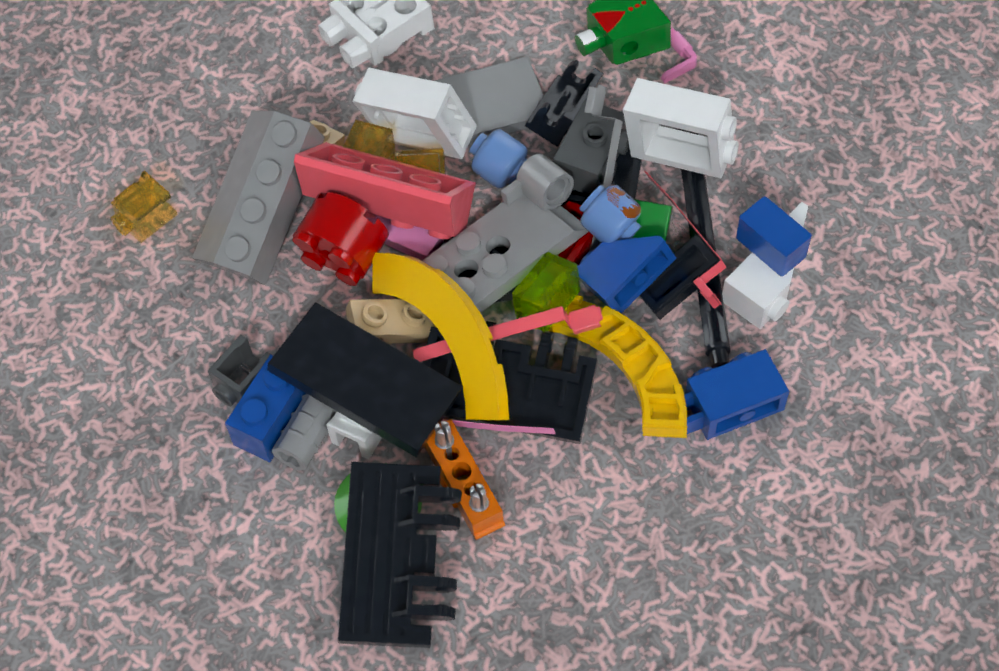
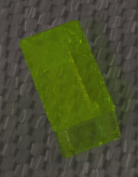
M546 252L512 292L516 319L563 306L565 310L580 292L578 265L555 254ZM553 324L536 329L547 332Z

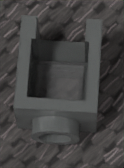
M241 334L208 370L214 386L212 389L214 395L227 406L231 407L235 402L238 403L270 353L266 351L260 359L252 353L248 339Z

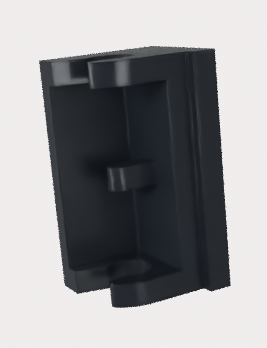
M577 60L569 63L562 76H557L525 124L526 128L557 147L568 132L584 100H587L589 87H596L604 74L594 68L588 73L586 79H580L575 74L579 65Z

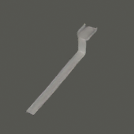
M598 84V87H589L584 113H591L592 116L599 119L615 121L603 186L607 188L612 184L623 121L601 116L606 87ZM594 236L590 251L595 250L600 245V241Z

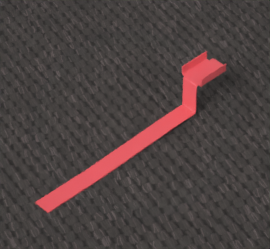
M644 170L648 178L672 202L720 260L693 281L700 289V293L715 309L721 302L706 283L722 272L726 265L670 196Z
M563 306L488 328L493 340H497L565 320L569 328L573 329L574 334H579L601 327L599 321L603 320L600 306H588L571 311L569 315ZM446 340L412 350L414 359L419 362L452 353Z

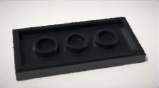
M316 302L268 362L267 371L416 458L435 432L436 424L441 423L461 394L463 387Z

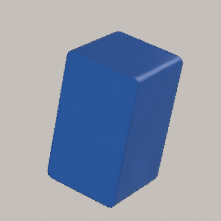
M766 196L762 197L740 215L736 239L781 277L806 258L812 237L811 233Z

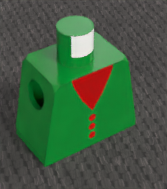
M596 0L589 4L586 9L588 30L575 35L577 48L583 56L601 49L612 64L619 65L671 48V21L653 0Z

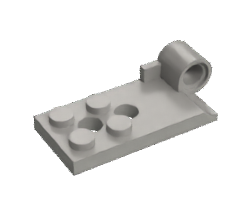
M535 154L529 157L520 167L517 179L501 190L502 203L431 253L422 262L446 273L466 292L480 313L588 233L582 226L581 221L561 206L573 190V177L543 154ZM497 247L509 249L502 255L490 254V251ZM466 270L477 271L476 275L471 278L458 277L461 272Z

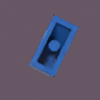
M660 236L622 239L611 243L602 242L595 250L590 251L583 257L580 265L573 272L584 286L605 306H609L611 309H615L622 314L676 257L666 241Z

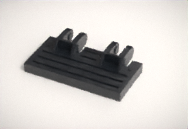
M486 321L488 327L496 325L495 322ZM431 327L427 345L445 340L438 328ZM543 332L535 366L529 365L532 355L531 346L497 339L494 345V353L497 364H502L505 375L509 420H466L463 387L461 394L445 417L466 422L494 425L554 428L556 434H526L581 444L598 360L597 358L579 355L576 373H573L578 338L569 337L564 346L561 371L547 368L554 340L552 339V333ZM452 353L423 361V364L462 386L459 370Z
M351 462L338 630L339 644L430 648L432 626L411 625V619L451 621L455 619L456 609L448 605L412 604L413 591L450 593L457 590L456 579L435 576L437 535L417 534V530L456 531L460 529V518L457 516L418 513L419 502L454 504L461 501V490L440 487L441 466Z

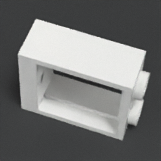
M368 67L362 82L358 84L355 91L353 103L380 139L388 143L462 159L477 127L451 84Z
M641 78L636 79L623 108L631 157L722 178L727 164L733 165L739 147V142L734 140L737 118L732 116L731 99ZM659 124L665 125V126H669V127H673V128H678V129L686 130V131H691V132H695V133H699V134H703V135H708V137H706V136H701V135H697V134H693V133H689V132H684V131H680V130H676V129H671V128H667V127H663V126H659Z

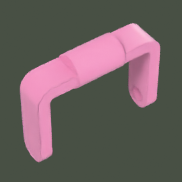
M672 26L671 46L681 57L683 56L685 61L662 74L661 80L664 83L694 69L697 64V55L692 50L693 47Z

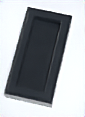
M697 235L673 253L676 259L639 296L659 320L695 292L698 287L693 281L720 261Z

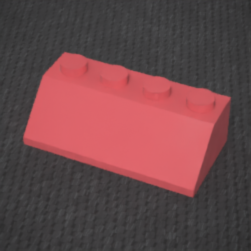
M327 142L295 154L294 165L302 194L305 196L316 198L321 193L324 198L327 192H334L348 197L368 209L364 215L366 218L381 216L391 219L390 224L399 228L412 229L414 226L428 230L430 236L439 239H451L452 236H457L467 228L476 182Z

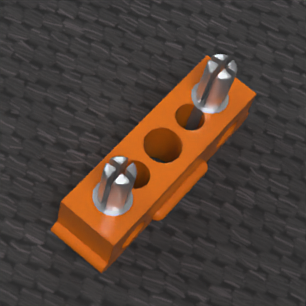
M449 419L441 421V424L437 423L435 432L424 447L434 465L441 466V486L456 488L462 491L461 501L452 504V506L459 509L474 539L478 540L506 526L503 520V511L453 421ZM461 475L468 476V478L465 480L456 479L458 476Z

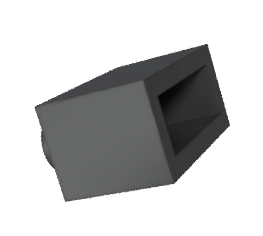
M585 99L558 148L553 162L573 177V190L591 195L599 185L604 183L615 121L599 119L592 116L591 113H584L587 101ZM603 106L601 116L623 121L617 159L619 154L625 155L629 149L623 112ZM615 162V167H614L613 178H614V175H615L616 169H617V163H616V162Z

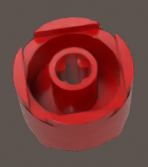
M327 192L324 198L321 193L318 194L294 232L292 241L304 252L300 258L307 266L317 271H321L324 266L336 271L335 275L339 280L347 285L356 286L359 280L365 277L372 265L375 253L380 252L389 233L386 226L378 218L373 224L364 217L368 209L343 195Z

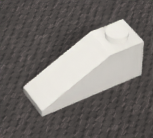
M801 202L789 214L802 227H804L808 205ZM751 253L724 280L723 302L754 326L761 329L770 319L777 321L787 310L790 301L787 300V295L794 268L781 277L755 254Z

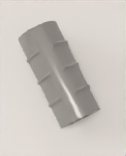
M308 394L302 396V401L295 412L291 413V419L284 430H281V435L272 448L273 455L292 469L305 470L315 453H318V448L325 436L329 435L326 424L334 417L337 411Z

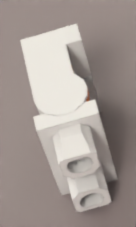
M334 0L329 3L331 16L318 25L321 38L329 46L335 45L344 38L348 40L339 48L344 61L352 69L366 60H369L376 66L384 60V56L393 54L403 42L417 33L424 36L435 29L431 5L426 0Z

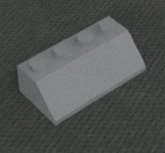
M251 111L192 259L266 285L302 196L294 165L295 154L320 145L325 139L312 123L277 111Z

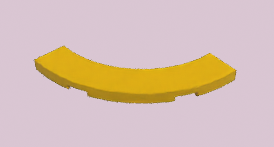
M375 253L372 260V294H385L407 301L424 313L438 328L446 340L459 370L465 399L466 420H509L508 395L502 364H497L490 342L493 340L492 334L471 298L446 273L440 269H434L418 258L396 253Z
M531 288L527 316L544 311L542 297H544L547 311L546 293L548 294L549 308L553 309L563 306L568 315L571 311L595 304L583 301V296L563 292V296H561V291H559L560 299L558 300L557 290H555L557 302L555 304L553 290L551 289L553 308H551L549 289ZM604 306V308L600 307L603 320L599 321L601 327L574 334L573 329L569 328L565 320L536 328L578 338V340L602 352L618 366L631 383L637 395L642 413L643 436L687 438V408L684 391L672 369L671 361L659 344L630 318L615 309H611L609 306Z

